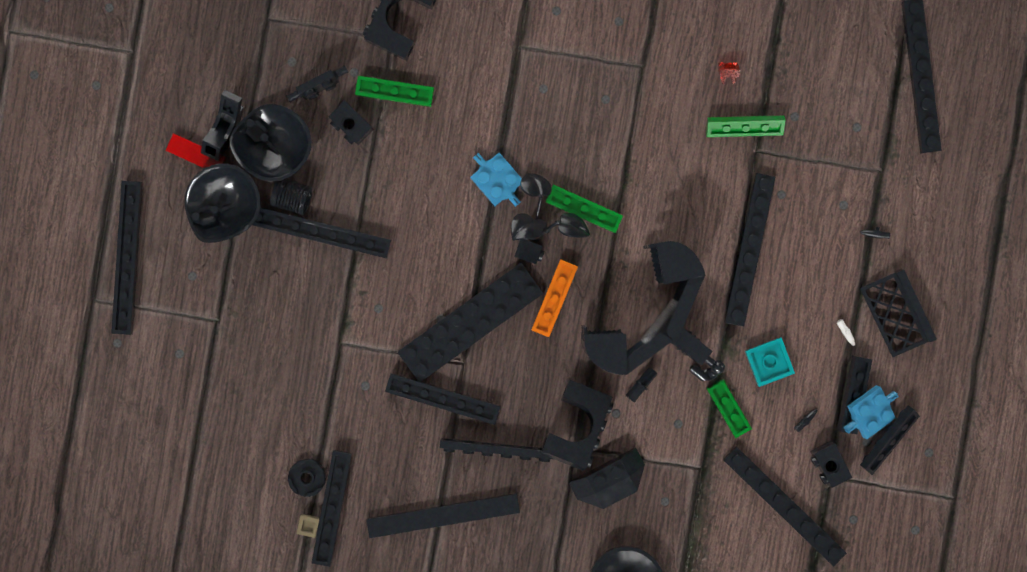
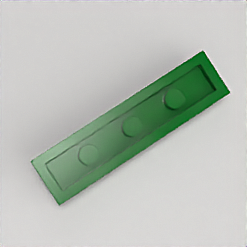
M358 76L355 95L432 107L434 87Z
M784 115L707 117L706 137L780 136L784 133L786 120Z
M554 184L551 194L546 199V203L568 213L576 214L582 219L613 233H616L623 218L621 214Z

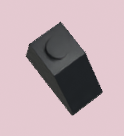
M520 240L514 257L537 264V261H542L545 251L541 250V245L528 240Z

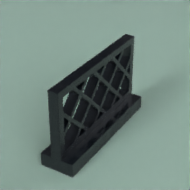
M901 268L894 271V273L860 288L892 357L927 342L937 340L904 269ZM894 278L897 284L894 292L884 289L886 281ZM872 287L880 289L876 300L869 298L865 290ZM882 291L893 294L889 304L879 301ZM896 295L903 297L905 301L902 309L892 306ZM878 303L888 307L884 317L877 315L875 312ZM891 308L901 311L897 322L887 318ZM904 313L910 314L913 318L910 326L900 323ZM886 321L896 324L892 334L885 332L883 329ZM899 325L909 328L905 339L895 336ZM912 330L920 332L922 340L917 342L909 341ZM896 338L904 341L902 348L894 352L891 346L893 339Z

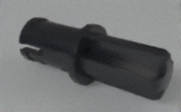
M649 367L639 380H635L636 383L625 395L635 403L644 390H648L647 387L657 376V372Z

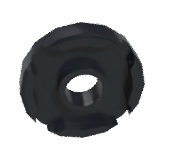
M305 458L297 461L290 468L288 475L289 487L297 495L311 497L323 489L327 475L320 462ZM303 473L311 474L312 481L309 483L302 480Z

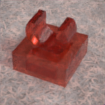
M718 63V72L722 84H725L727 77H731L732 84H735L736 77H740L738 63Z

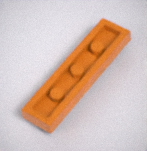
M560 259L531 329L532 331L546 337L550 336L578 266Z

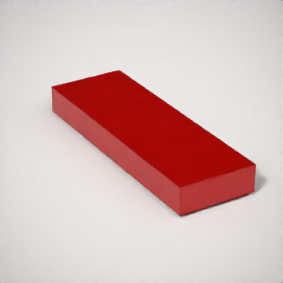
M174 133L165 150L202 168L215 164H224L227 157L222 156L219 161L214 160L201 153V145Z

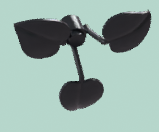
M533 173L524 175L520 182L522 191L532 197L538 196L539 201L534 220L526 213L517 214L513 218L511 223L513 241L533 240L539 242L544 234H548L556 225H559L558 231L568 237L584 238L590 236L589 229L583 219L573 213L562 214L560 221L557 220L547 227L546 222L539 219L542 196H549L551 194V184L541 175Z

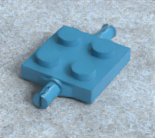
M477 153L473 159L480 167L470 179L494 206H497L506 199H509L515 207L520 204L521 201L514 194L520 186L522 179L500 153L487 161Z
M876 385L847 406L851 413L852 422L844 426L845 431L849 434L857 428L865 439L877 433L896 419L890 403L898 398L897 393L892 391L885 396L881 386Z

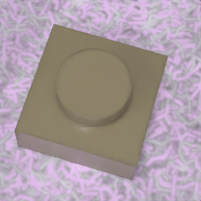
M301 514L297 534L316 538L320 518Z

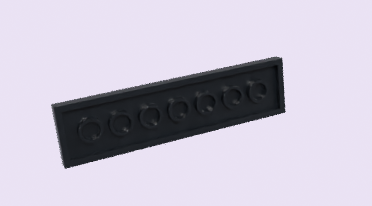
M520 263L398 351V354L418 382H422L544 293L523 264Z

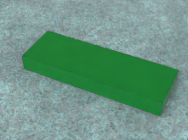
M724 379L706 388L735 438L752 429Z

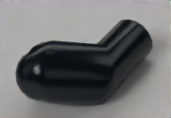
M693 364L689 369L701 381L714 380L718 376L711 371V368L701 369L696 364Z

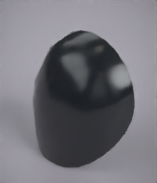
M266 104L254 109L237 124L229 139L232 153L238 163L254 177L269 182L286 179L299 171L307 161L312 144L310 131L304 120L291 109L276 104Z
M215 164L204 168L191 180L185 193L184 203L186 215L193 233L202 242L216 243L239 236L251 227L259 214L260 195L253 178L245 170L236 165Z

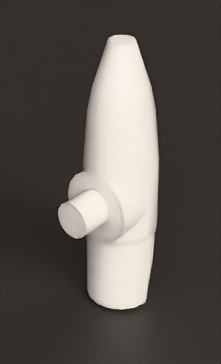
M843 319L838 320L837 325L847 341L853 346L856 345L854 337Z

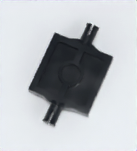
M345 65L337 70L331 71L330 69L296 87V91L286 96L290 103L302 97L305 100H313L319 96L320 92L324 90L330 91L337 87L336 84L339 83L338 77L349 72Z

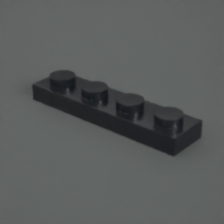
M852 355L837 431L847 433L844 426L852 422L851 413L847 406L866 393L872 359ZM855 428L850 433L858 434V429Z
M909 405L903 409L896 421L887 428L884 436L875 443L872 451L863 458L860 466L873 475L920 415Z

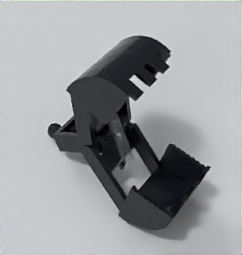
M674 241L643 246V249H650L649 252L652 253V266L654 267L653 271L656 272L655 280L658 284L663 283L664 285L679 282L671 303L669 302L670 306L667 312L664 309L663 313H661L663 320H661L660 326L656 327L654 325L651 333L647 330L646 336L642 337L643 339L627 350L626 334H623L621 329L617 331L594 330L592 332L588 331L585 325H581V343L585 353L601 369L614 374L627 375L671 343L676 350H679L685 356H689L696 363L703 365L705 362L711 367L713 373L716 375L722 374L725 370L724 363L711 358L710 355L713 351L700 342V339L696 338L692 331H687L683 327L706 276L699 258L690 248Z

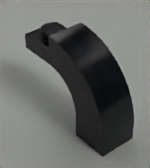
M223 91L216 120L202 140V154L219 161L230 144V135L240 122L244 107L241 106V97L229 91Z

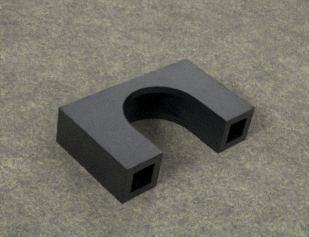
M380 0L379 7H375L372 12L371 18L373 19L371 24H367L363 31V35H365L364 40L407 61L415 43L413 40L393 31L387 21L390 8L401 0ZM437 0L411 1L432 10Z
M569 380L561 401L582 409L588 415L591 425L590 432L584 440L578 442L568 441L549 433L540 454L582 471L587 467L590 468L594 459L591 454L593 449H597L600 443L599 433L604 431L607 424L605 420L606 414L611 413L614 403H611L613 397Z

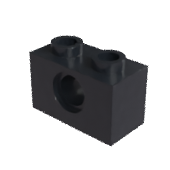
M345 100L328 116L332 120L330 124L337 131L341 129L346 134L344 138L351 145L354 142L359 145L374 130ZM348 120H354L355 122L352 129H346L345 127Z
M829 441L810 451L813 456L810 459L815 468H819L821 472L819 477L824 485L827 484L833 488L853 478L834 442ZM833 461V467L827 470L826 463Z

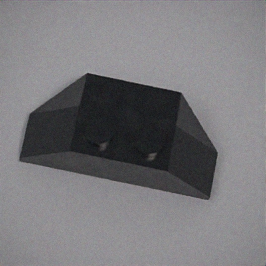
M635 447L568 483L577 500L605 509L638 491L645 464Z

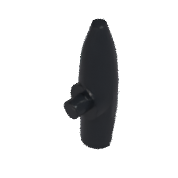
M876 227V230L860 231L861 234L868 237L890 239V232L880 231V227Z
M814 409L809 412L794 429L800 432L815 417L818 410Z

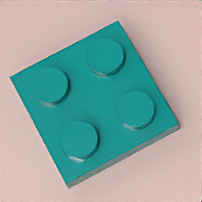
M781 337L745 350L758 387L795 374Z

